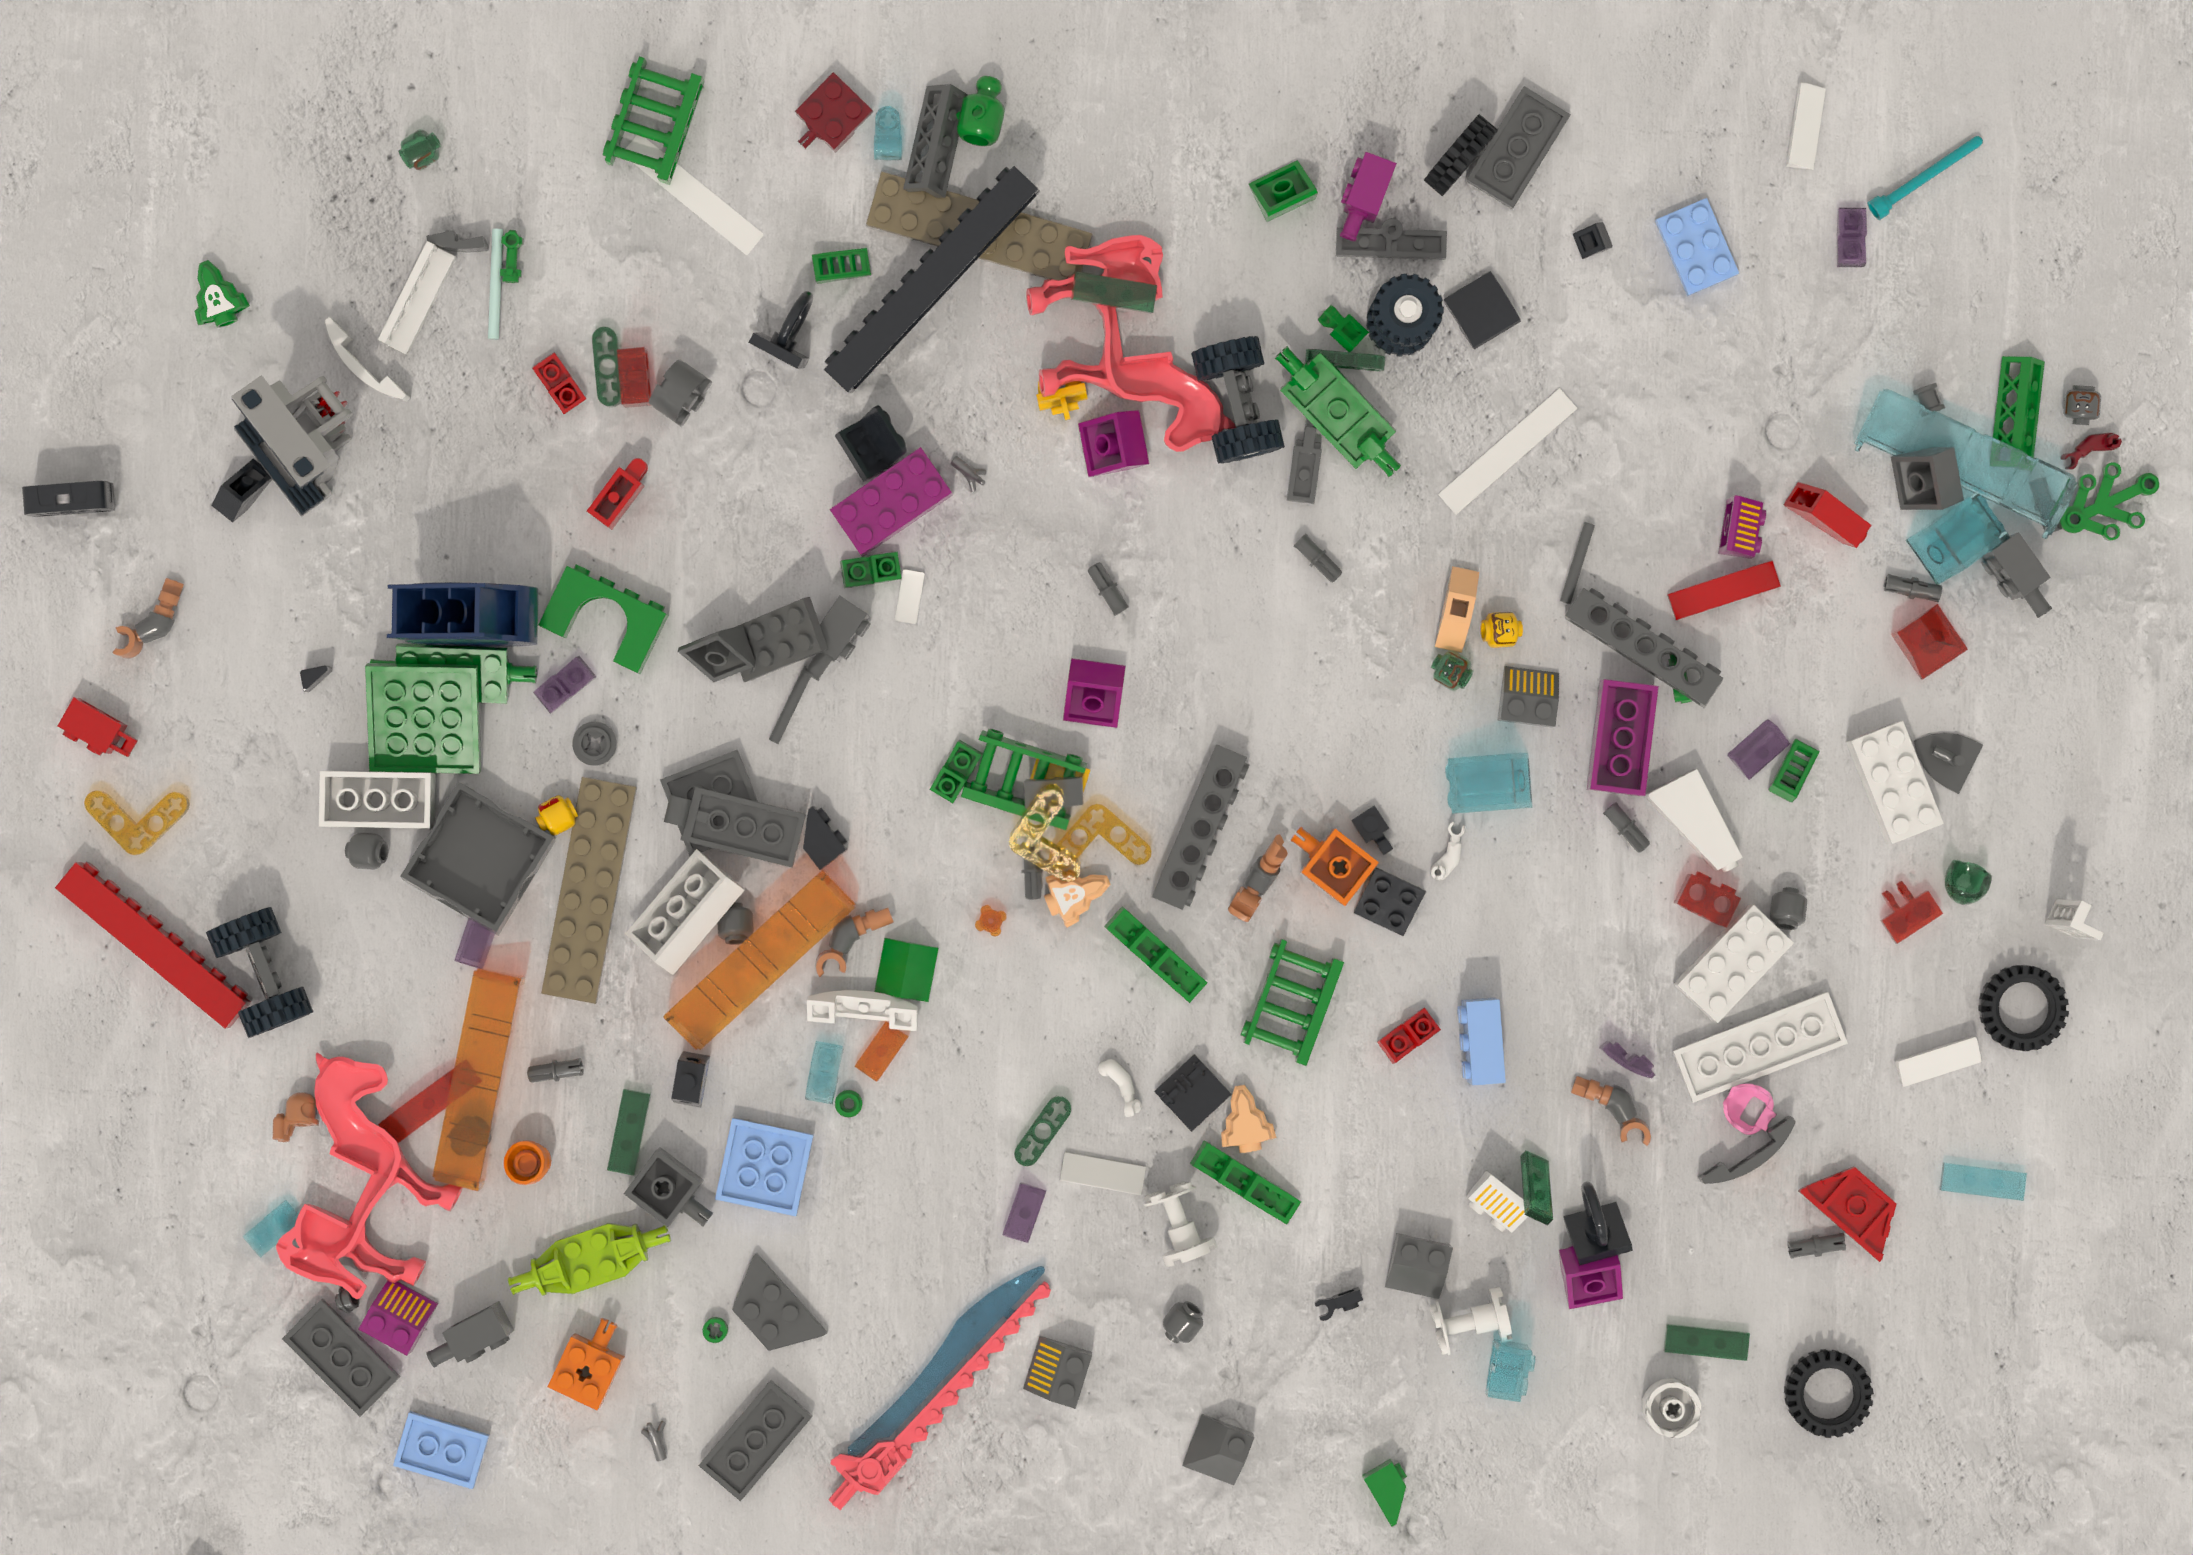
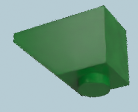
M1389 1459L1363 1474L1362 1477L1391 1527H1393L1398 1521L1406 1490L1403 1479L1407 1475L1400 1463L1394 1465L1392 1460Z

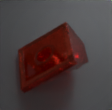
M1938 604L1891 634L1921 680L1968 650Z

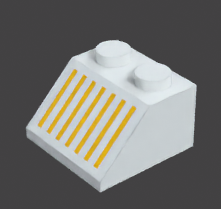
M1488 1171L1484 1172L1466 1195L1471 1200L1468 1206L1480 1215L1485 1211L1492 1217L1490 1223L1501 1232L1508 1229L1512 1233L1535 1210V1208Z

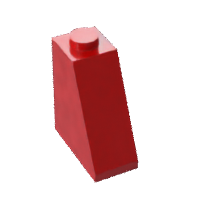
M1800 482L1796 484L1783 504L1842 544L1857 548L1865 540L1867 532L1872 526L1828 491Z

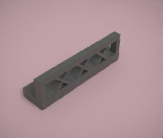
M952 84L926 86L903 187L907 192L925 191L936 198L946 197L959 139L956 114L961 111L963 99L968 95ZM941 94L939 102L933 107L934 95ZM934 118V126L929 132H927V126L929 122ZM928 144V152L921 158L922 149ZM922 170L921 183H915L916 175Z

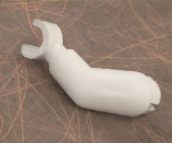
M1455 821L1450 823L1448 831L1451 838L1448 841L1447 852L1431 867V876L1435 880L1445 879L1459 864L1462 844L1460 843V837L1465 833V825L1462 826L1460 834H1455L1452 831Z
M1114 1059L1101 1062L1098 1066L1099 1073L1102 1076H1109L1119 1085L1121 1096L1125 1100V1116L1131 1117L1135 1113L1140 1112L1142 1104L1139 1100H1134L1133 1094L1135 1092L1130 1074Z

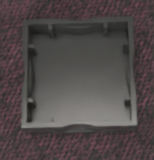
M458 782L440 810L431 832L420 843L400 877L406 883L499 936L554 845L555 839L526 820L503 811L488 798Z

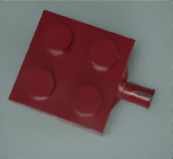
M833 72L795 110L796 115L809 129L798 140V143L804 149H807L818 138L824 141L836 153L855 134L854 131L873 113V110Z

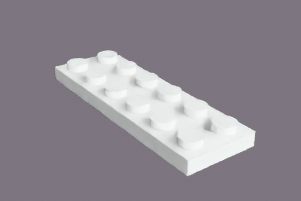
M1824 992L1672 1050L1690 1099L1694 1103L1737 1085L1848 1044L1830 995L1828 992Z

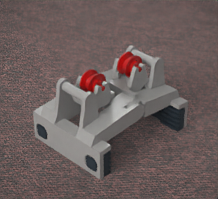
M261 375L231 396L232 401L245 417L244 421L234 426V430L302 517L331 496V491L326 483L332 479L338 464L339 457L335 452L352 439L349 434L345 435L344 433L346 431L344 426L345 420L352 415L350 409H345L348 402H340L338 400L340 392L336 391L333 393L326 384L327 379L324 376L317 378L291 395L280 380L269 385ZM316 390L318 391V392L315 393L314 395H312V396H310L309 398H307L309 395H311V394H312L313 392H315Z

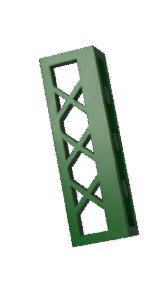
M2002 356L1990 466L2014 467L2021 470L2033 469L2045 361L2034 357ZM2010 363H2021L2020 374L2013 380L2009 375ZM2014 389L2017 393V401L2009 407L2006 403V397ZM2011 417L2014 421V427L2006 434L2003 430V423ZM2008 444L2011 448L2010 460H1999L2000 450Z

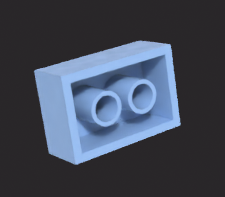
M1497 998L1461 1000L1462 1006H1457L1458 1022L1463 1024L1464 1034H1459L1460 1050H1463L1466 1055V1061L1461 1062L1462 1077L1465 1080L1467 1079V1082L1471 1085L1506 1083L1500 1000Z

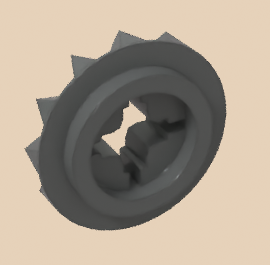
M588 722L579 727L574 734L572 741L573 751L576 757L587 765L598 766L604 764L612 758L616 751L617 740L614 732L604 723ZM587 734L595 739L605 737L599 744L602 753L594 748L585 751L590 745Z

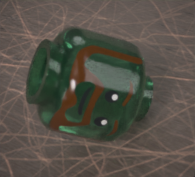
M418 129L401 141V149L398 151L409 169L415 168L421 171L439 159L440 152L438 148L441 147V143L433 132L428 134L425 130Z
M1449 650L1443 656L1438 654L1431 665V668L1435 670L1433 673L1434 681L1451 691H1456L1459 688L1464 689L1474 672L1471 669V661L1453 650Z

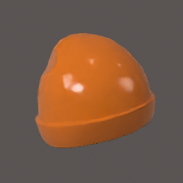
M529 1140L517 1142L507 1150L504 1157L506 1175L519 1185L534 1184L540 1181L550 1169L551 1155L547 1148L539 1143Z

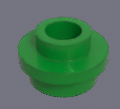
M844 1090L835 1099V1108L843 1117H854L862 1109V1098L856 1091ZM847 1098L854 1101V1106L850 1109L844 1106V1100Z

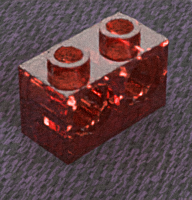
M645 347L617 349L621 405L625 408L652 406L649 404L651 383L647 349Z
M1698 871L1695 875L1687 874L1674 904L1723 928H1727L1741 900L1740 897L1735 895L1737 890L1723 883L1720 887L1710 883L1711 877ZM1695 884L1701 886L1703 894L1698 900L1692 899L1689 894L1690 888ZM1720 896L1727 900V908L1723 912H1718L1714 907L1715 900Z

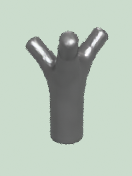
M958 456L951 461L950 464L961 472L968 481L971 492L976 491L974 481L985 485V480L979 476L986 475L985 469L973 468Z
M664 1421L660 1422L657 1430L654 1429L652 1423L648 1422L646 1425L648 1431L645 1429L641 1431V1434L650 1441L656 1461H662L667 1458L662 1442V1433L666 1425Z

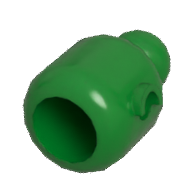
M982 76L976 83L977 94H970L964 97L961 111L956 116L958 119L957 133L959 137L972 145L986 147L998 141L1005 108L1000 100L996 99L1002 90L1000 80L991 76Z

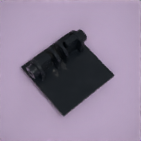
M1376 867L1354 914L1404 936L1426 890Z
M1195 1054L1154 1091L1191 1132L1232 1095Z

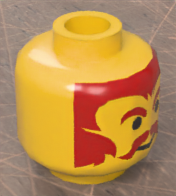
M556 795L538 805L539 816L535 817L541 830H548L551 835L556 836L572 828L575 825V818L578 817V814L568 797L564 799L561 795Z

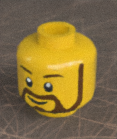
M1513 612L1489 613L1485 620L1481 621V638L1491 648L1513 647L1516 645L1518 637L1523 635L1522 622L1520 620L1517 621Z

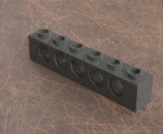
M1585 588L1582 589L1566 613V620L1705 709L1723 681V677L1720 676L1721 671L1710 663L1704 666L1696 660L1698 656L1686 648L1682 651L1673 646L1675 641L1667 635L1660 633L1658 636L1651 632V626L1640 618L1634 621L1626 615L1628 611L1616 603L1613 606L1603 601L1605 596L1593 588L1589 591ZM1601 609L1607 614L1606 620L1601 623L1593 621L1591 614L1594 610ZM1625 624L1629 627L1630 634L1627 637L1620 638L1614 632L1615 627ZM1648 639L1653 643L1654 647L1650 652L1643 653L1637 647L1639 641ZM1666 654H1671L1675 656L1677 663L1674 667L1666 668L1662 665L1661 658ZM1689 669H1695L1699 672L1700 679L1695 683H1690L1686 681L1684 673Z
M1216 744L1154 890L1153 898L1183 910L1185 905L1190 907L1196 891L1191 889L1195 880L1201 881L1207 867L1202 863L1206 854L1212 855L1217 844V840L1213 839L1217 829L1222 831L1228 815L1224 814L1227 804H1234L1239 792L1238 789H1235L1238 778L1244 780L1250 766L1245 763L1246 756ZM1222 769L1227 770L1231 774V781L1225 786L1218 784L1215 778L1216 773ZM1209 795H1216L1220 799L1221 804L1216 811H1210L1205 806V799ZM1204 820L1209 824L1210 831L1206 836L1201 837L1195 833L1194 825L1197 821ZM1192 845L1199 850V857L1196 861L1189 862L1185 860L1183 851L1187 846ZM1178 871H1184L1188 875V883L1184 887H1177L1172 881L1173 875Z

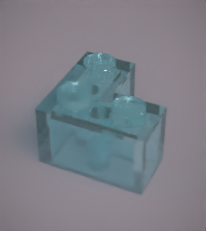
M1494 1339L1485 1391L1487 1397L1521 1402V1396H1526L1528 1379L1524 1378H1528V1373L1534 1371L1536 1358L1527 1344L1516 1342L1501 1343L1500 1340Z

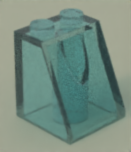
M1977 491L1906 539V542L1938 585L1967 569L2008 538L2009 534L1994 515L1987 501Z
M1528 753L1448 758L1445 774L1450 783L1447 801L1452 809V814L1533 808Z

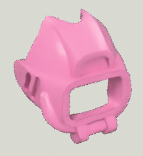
M1746 1083L1732 1087L1728 1097L1723 1101L1726 1119L1734 1128L1746 1135L1755 1134L1761 1129L1766 1132L1771 1119L1777 1115L1773 1112L1774 1101L1770 1092L1758 1085ZM1752 1097H1756L1766 1104L1765 1109L1754 1126H1750L1740 1119L1742 1112Z

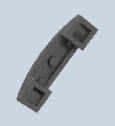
M1788 1115L1767 1129L1766 1132L1771 1141L1731 1168L1727 1169L1724 1163L1719 1162L1699 1175L1698 1179L1704 1184L1720 1183L1733 1180L1755 1170L1781 1148L1793 1130L1796 1121Z

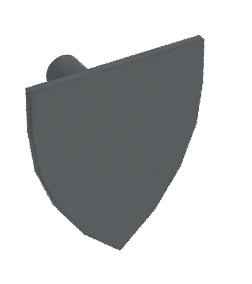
M1951 733L1927 735L1914 741L1918 758L1929 775L1945 788L1959 794L1983 744L1968 737Z

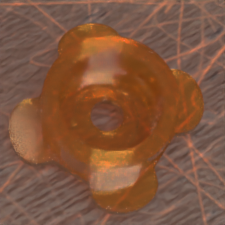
M989 905L983 906L980 910L982 914L980 919L976 921L975 927L978 931L985 930L996 937L1001 933L1000 927L1007 918L1006 913L1002 910L995 911ZM992 918L994 920L993 923L990 924L988 919Z

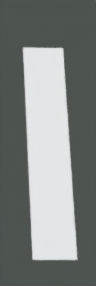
M638 135L626 148L659 159V157L664 158L665 155L648 139ZM635 164L745 255H748L764 236L761 231L678 164L670 185L660 182L657 178L658 174L655 173L654 169Z
M1559 388L1438 495L1457 515L1578 408Z

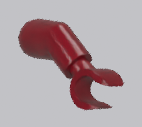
M2114 433L2087 436L2075 447L2074 452L2061 455V460H2065L2068 457L2071 459L2070 466L2065 467V469H2075L2078 460L2085 458L2092 451H2112L2119 448L2122 443L2121 438H2119L2120 436Z

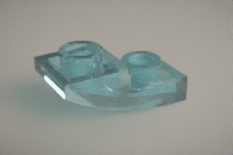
M816 1041L808 1076L806 1100L833 1104L838 1083V1071L844 1050L843 1046Z
M285 1200L242 1237L261 1258L276 1246L278 1240L295 1226L298 1214Z

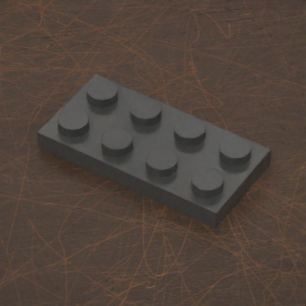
M1524 86L1498 127L1497 133L1490 140L1469 174L1466 182L1513 209L1571 114Z
M810 597L802 598L738 625H743L755 659L754 667L740 672L743 682L752 681L828 650Z
M321 1299L282 1338L359 1417L401 1377L324 1299Z
M770 1380L698 1466L741 1502L813 1415Z

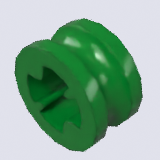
M719 1317L708 1319L702 1329L703 1336L711 1343L723 1341L728 1333L726 1321ZM711 1323L713 1326L715 1323L721 1325L720 1331L723 1333L720 1337L718 1334L716 1337L710 1335L711 1330L708 1326Z

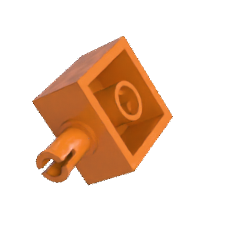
M1300 827L1296 833L1305 840L1303 841L1296 835H1293L1290 840L1309 854L1310 859L1300 873L1341 905L1346 906L1379 862L1337 829H1333L1324 841L1321 840L1319 842L1305 831L1303 827ZM1343 860L1345 862L1343 866L1346 869L1345 873L1338 872L1335 874L1333 872L1335 867L1332 864L1334 861L1341 862Z
M601 1318V1322L592 1340L576 1333L571 1336L547 1386L597 1411L602 1406L625 1357L607 1348L618 1325L611 1322L605 1332L609 1320ZM585 1366L590 1368L589 1373L592 1374L587 1378L582 1376L583 1372L580 1370Z

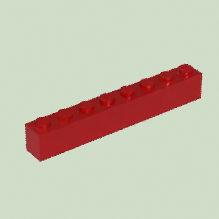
M87 861L85 864L83 862H75L56 885L55 889L223 1028H231L239 1018L238 1012L247 1008L251 1003L246 998L248 993L236 984L232 986L225 981L227 976L218 968L213 967L211 969L204 963L205 957L194 949L190 952L183 946L185 941L176 933H167L161 928L163 923L152 914L149 916L144 914L140 910L142 908L141 904L132 897L126 899L119 893L121 888L110 879L104 881L97 875L100 871L94 865Z

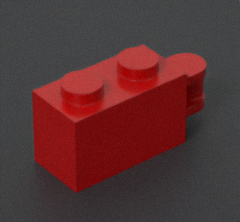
M636 458L630 462L625 470L619 467L587 509V512L613 530L645 487L640 481L648 471L647 463L640 458Z
M73 697L57 725L64 730L62 735L75 742L81 739L88 743L86 747L88 750L100 756L102 753L112 754L113 750L129 757L138 742L136 738L124 732L128 725L81 698ZM120 738H125L126 740L122 747H119L117 743Z

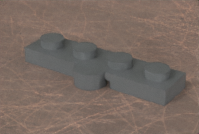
M1394 218L1384 221L1381 229L1360 228L1356 241H1350L1341 237L1340 233L1343 228L1337 227L1336 229L1337 257L1446 260L1447 231L1403 230L1401 222Z

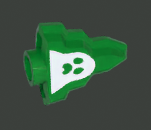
M209 260L199 263L197 279L201 289L196 296L198 308L194 311L197 324L203 325L215 322L216 328H221L237 322L236 314L250 306L245 294L237 292L233 283L224 281L221 271Z

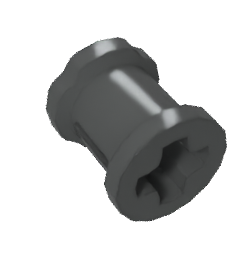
M1936 383L1913 391V394L1917 395L1922 407V417L1945 409V405L1940 403L1937 395Z

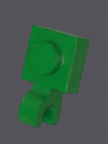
M1332 305L1318 318L1321 325L1334 329L1329 335L1349 353L1369 333L1350 314L1344 318Z

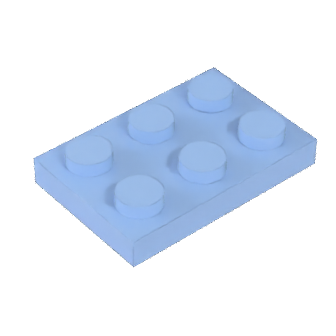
M1707 198L1655 220L1687 296L1739 274Z
M410 1411L393 1466L473 1489L490 1435Z

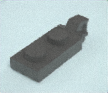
M1305 426L1303 440H1296V446H1294L1287 501L1307 504L1315 503L1322 449H1320L1321 443L1315 442L1316 427Z

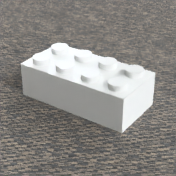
M1903 721L1892 723L1846 741L1886 844H1894L1944 824Z
M320 771L319 827L433 828L435 825L436 773Z
M696 849L625 934L656 964L674 975L744 892V889L715 862Z
M1749 904L1675 981L1674 985L1712 1022L1719 1023L1794 943L1755 905Z

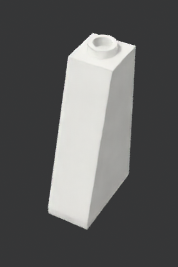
M1693 769L1646 793L1645 797L1714 870L1722 869L1724 873L1738 866L1737 860L1743 857L1698 769Z

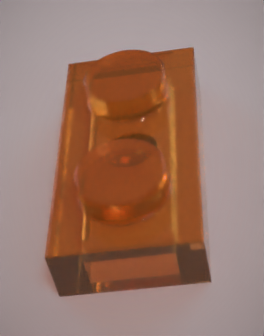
M886 1021L854 1067L878 1082L909 1036L901 1030L889 1029V1022Z

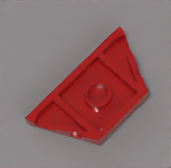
M1856 1167L1848 1168L1798 1190L1799 1193L1878 1262L1883 1259V1250L1886 1238L1889 1236L1892 1217H1894L1897 1203Z

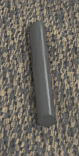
M1584 522L1562 592L1561 602L1571 604L1595 527L1593 524Z
M805 665L769 738L770 741L779 744L811 676L804 672L807 669Z

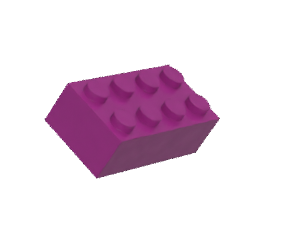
M920 447L829 510L860 555L864 557L946 501L953 494Z
M1606 679L1600 680L1586 790L1633 796L1646 795L1659 686Z

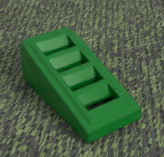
M867 248L812 254L817 284L871 276ZM854 256H860L862 267L860 271L856 270ZM849 257L851 272L845 271L844 258ZM834 259H838L840 273L834 272ZM822 261H827L829 274H823Z
M1795 738L1768 790L1789 802H1793L1798 797L1820 751ZM1795 751L1809 757V760L1806 761L1794 755ZM1790 761L1803 767V771L1790 765ZM1785 771L1798 777V781L1785 775ZM1780 781L1783 782V783H1785V784H1787V785H1789V786L1792 787L1793 789H1791V788L1785 786L1784 784L1780 783Z

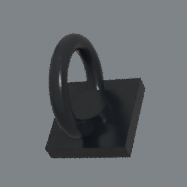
M805 291L798 297L788 313L780 332L775 331L772 338L762 332L753 333L748 343L796 369L805 368L810 358L794 350L797 344L794 339L812 305V293Z
M1584 1182L1581 1186L1585 1210L1563 1216L1579 1266L1633 1251L1632 1243L1617 1202L1601 1206L1592 1183Z

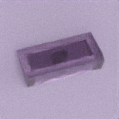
M1767 719L1727 755L1744 776L1750 780L1788 747L1790 743L1778 726Z
M468 918L454 961L483 970L495 934Z
M1020 1182L1002 1233L1003 1236L1029 1243L1046 1190Z

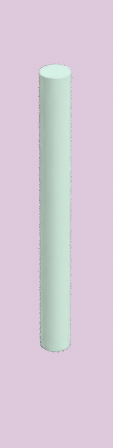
M492 229L488 339L499 340L500 269H502L503 249L501 240L503 229Z

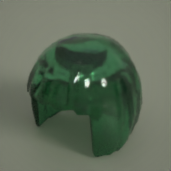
M1953 860L1945 874V889L1954 902L1961 905H1969L1979 901L1987 894L1990 889L1992 875L1975 863Z

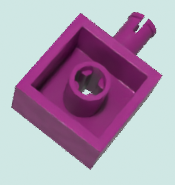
M1365 152L1363 159L1357 157L1350 176L1355 179L1354 184H1347L1340 202L1346 204L1343 212L1348 213L1340 233L1341 237L1350 241H1356L1363 220L1374 223L1397 163Z

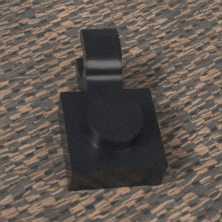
M1375 805L1351 820L1365 843L1374 840L1383 855L1393 850V847L1383 834L1389 827Z
M1359 1287L1333 1295L1331 1298L1318 1299L1314 1304L1316 1307L1320 1305L1328 1307L1327 1313L1319 1316L1321 1321H1326L1332 1317L1335 1309L1343 1308V1311H1348L1359 1307L1358 1302L1363 1301V1297Z

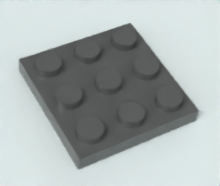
M738 750L660 779L668 801L670 795L692 800L693 786L758 802ZM720 815L716 816L714 824L716 826L723 825L724 818ZM678 826L681 835H683L685 827ZM684 841L689 856L696 849L701 853L712 849Z

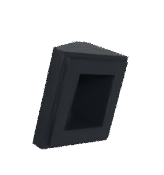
M1603 222L1595 223L1573 233L1582 259L1613 247Z
M324 665L301 670L300 676L303 691L310 692L332 672V667Z

